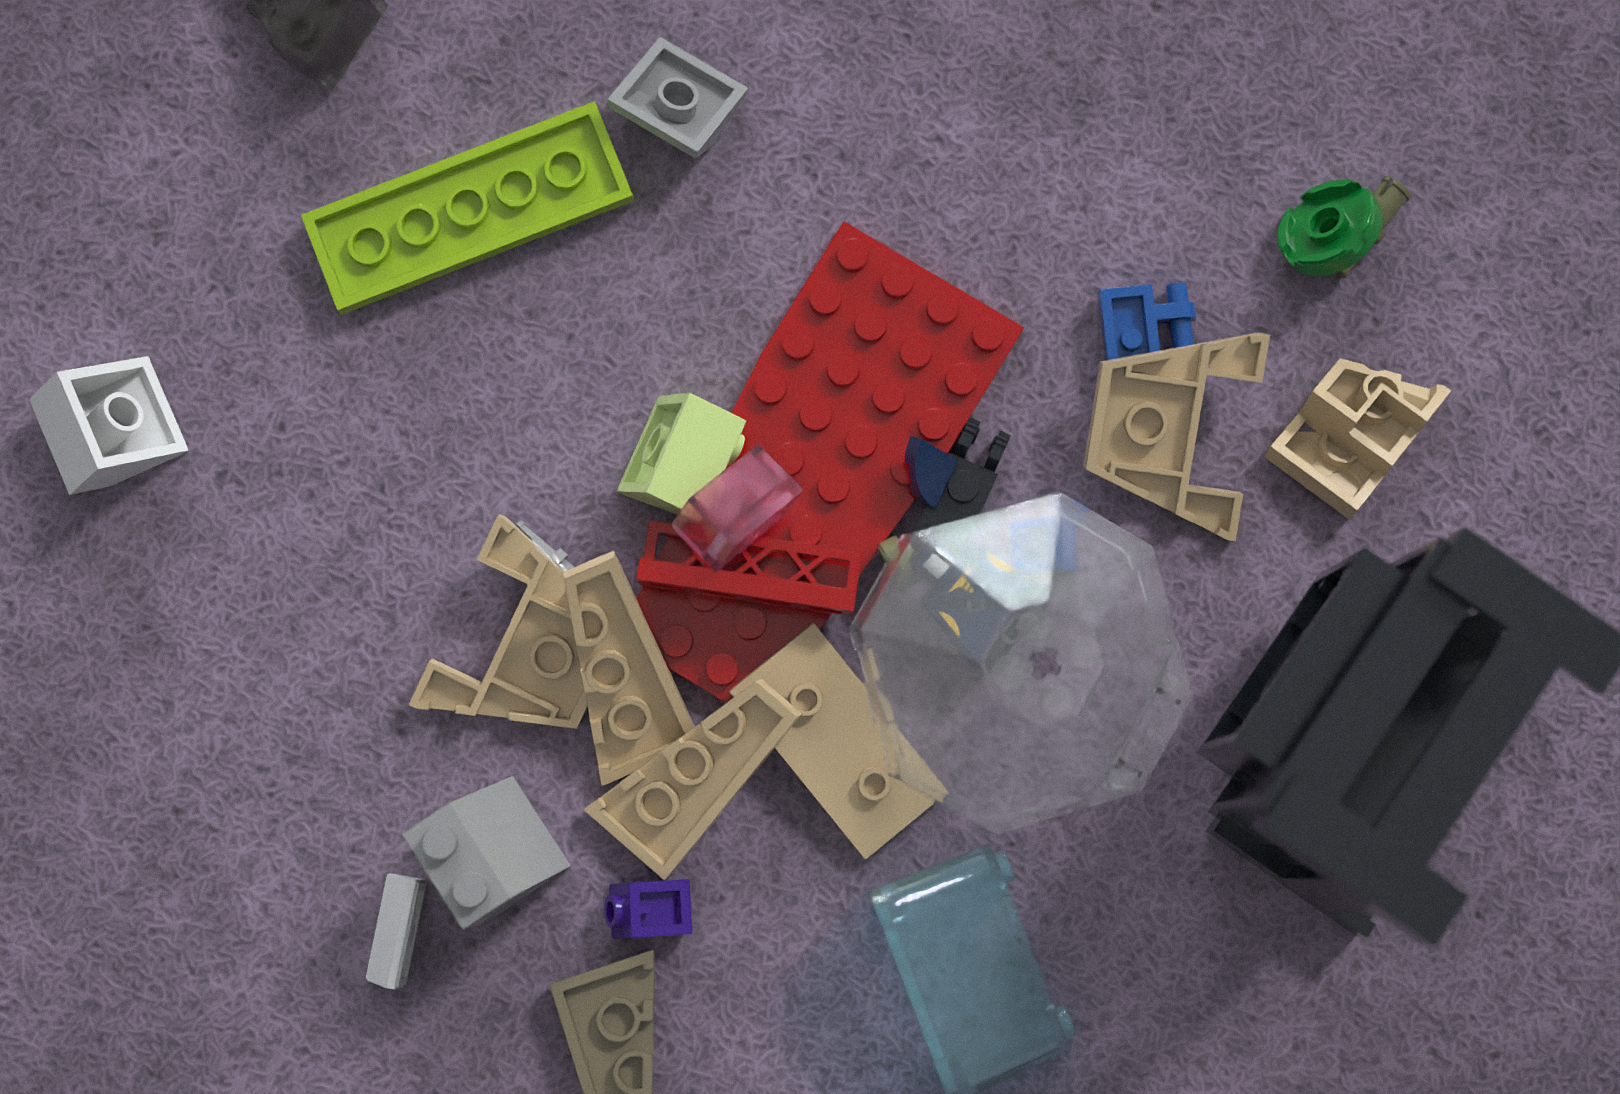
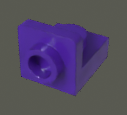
M690 879L610 884L609 895L606 897L604 904V916L607 926L611 928L612 938L624 939L693 934Z

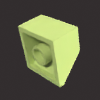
M692 393L658 396L616 492L687 519H704L706 513L710 514L721 499L723 485L720 484V480L727 464H733L741 453L745 437L741 435L746 420Z

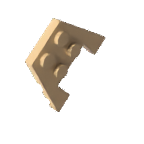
M1253 333L1100 361L1083 467L1226 540L1236 541L1243 494L1238 491L1189 485L1206 377L1216 376L1262 383L1270 335Z
M499 514L477 560L527 584V588L482 682L437 660L431 659L425 668L409 705L416 709L429 710L432 708L455 711L456 714L472 716L480 714L504 717L511 721L577 729L588 706L564 583V571L507 517Z

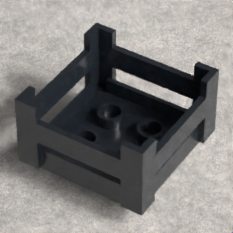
M1466 526L1450 534L1447 540L1439 537L1392 563H1388L1365 547L1317 575L1197 751L1202 757L1231 776L1208 811L1215 816V819L1206 832L1353 935L1367 938L1376 925L1370 919L1373 915H1377L1420 945L1436 947L1470 895L1427 866L1558 668H1561L1597 694H1602L1606 691L1620 670V631Z

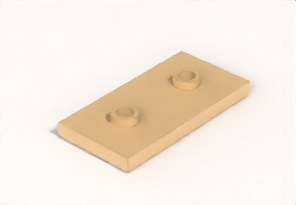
M811 623L729 690L731 695L735 697L754 682L762 679L802 713L801 717L775 749L865 860L949 792L814 623Z

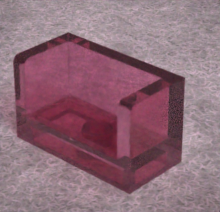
M757 444L691 496L673 521L672 527L717 572L782 519L804 489Z

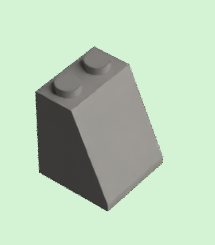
M514 776L448 803L402 834L462 929L484 925L571 867Z

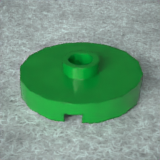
M1349 179L1332 180L1310 188L1300 197L1303 202L1297 205L1294 211L1291 207L1288 208L1282 216L1277 231L1278 248L1295 271L1308 276H1327L1349 268L1368 253L1378 240L1382 228V210L1374 195L1369 190L1362 188L1358 182Z

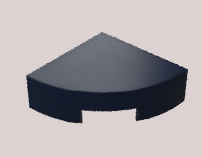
M910 436L905 451V463L909 464L910 489L920 502L936 508L958 460L914 436Z

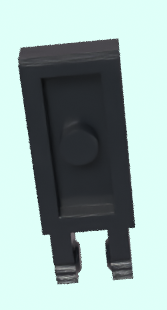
M969 418L954 453H949L950 456L958 460L956 467L936 508L928 505L925 506L906 548L907 552L921 557L931 546L938 544L956 560L965 549L998 474L995 473V470L1011 437L1010 434L1000 430L999 434L994 437L988 450V459L983 468L965 460L969 447L975 443L979 434V425L981 423L976 419Z

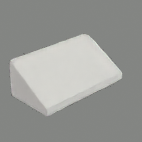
M392 873L387 874L366 979L369 982L394 990L406 985L427 884L424 882V879Z

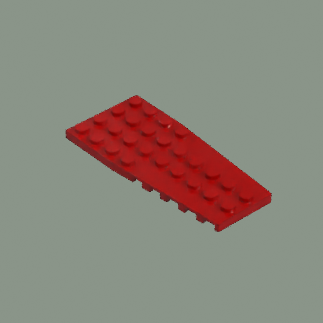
M843 221L761 353L731 412L746 420L741 435L745 437V441L738 458L733 464H727L720 480V484L723 485V493L718 505L710 514L706 513L704 519H687L678 516L675 524L862 551L860 576L878 553V543L889 537L917 499L911 492L909 464L905 463V451L910 436L922 439L949 454L969 418L1023 332L1024 327ZM668 536L656 560L681 564L691 557L693 552L682 538ZM691 539L698 550L710 543ZM720 544L704 556L713 569L734 572L746 563V560L734 545ZM744 547L752 558L763 551L761 549ZM774 551L757 564L765 576L788 580L800 571L788 553ZM798 555L805 566L816 559L815 557ZM827 559L810 573L821 585L846 588L850 563ZM699 561L692 565L703 567ZM752 568L746 572V574L756 575ZM805 576L799 580L800 582L809 583ZM647 586L642 587L637 597V602L668 669L724 703L734 698L729 692L732 687L811 623H814L821 631L832 615L829 613Z

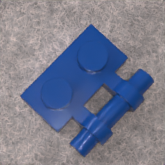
M1178 282L1166 285L1168 303L1164 304L1154 303L1152 284L1099 289L1097 296L1105 361L1160 351L1157 324L1165 323L1171 325L1173 348L1193 345L1191 322L1196 320L1194 302H1189L1187 283Z

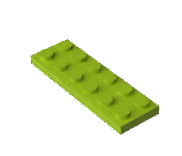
M593 101L301 214L337 311L343 315L634 201V197L596 102Z

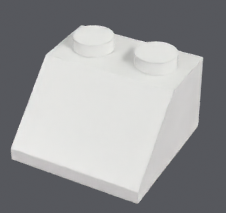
M148 356L56 372L29 399L69 495L112 486L188 451V447Z

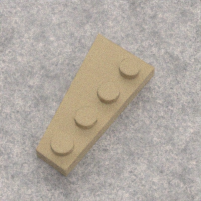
M614 551L563 572L602 786L632 774L695 727Z
M759 679L583 810L665 881L673 874L801 717L802 713L764 680Z

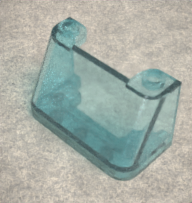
M990 844L982 845L867 890L876 916L884 930V936L916 1015L928 1051L934 1060L936 1072L945 1094H974L1070 1050L1067 1039L1076 1036L1064 1004L1054 1007L1009 892L1007 883L1015 881L1007 856L1003 850L994 853Z

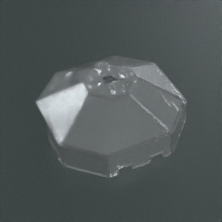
M1061 492L1044 495L901 535L849 628L855 651H858L866 680L863 684L874 724L878 725L886 753L883 757L889 777L981 830L996 835L1141 792L1193 697L1153 546ZM1048 648H1051L1055 652L1052 661L1059 666L1055 675L1045 673L1039 679L1034 675L1036 665L1030 661L1033 652L1043 654Z

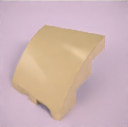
M1340 358L1312 391L1299 413L1271 445L1264 457L1351 520L1446 399L1451 390L1439 384L1430 389L1401 381V374L1386 370L1374 371L1367 368L1364 364ZM1306 423L1316 432L1299 431V429Z

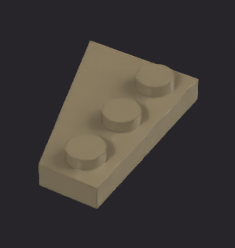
M655 949L549 984L583 1094H654Z

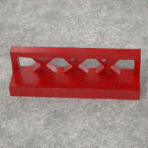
M649 520L644 556L639 559L636 580L640 586L853 617L862 551ZM659 534L682 538L693 552V555L681 564L655 560ZM691 539L710 543L698 550ZM720 544L734 545L746 560V563L734 572L713 569L704 556ZM744 547L761 549L763 551L752 558ZM774 551L788 553L800 571L788 580L765 576L757 564ZM798 555L815 557L816 559L805 566ZM827 559L850 563L846 588L821 585L810 572ZM699 561L703 567L692 565ZM752 568L756 575L746 574V572ZM805 576L809 583L800 582L799 580Z

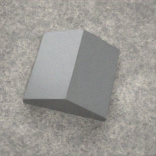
M659 37L610 95L606 106L696 159L715 144L746 95L748 88Z

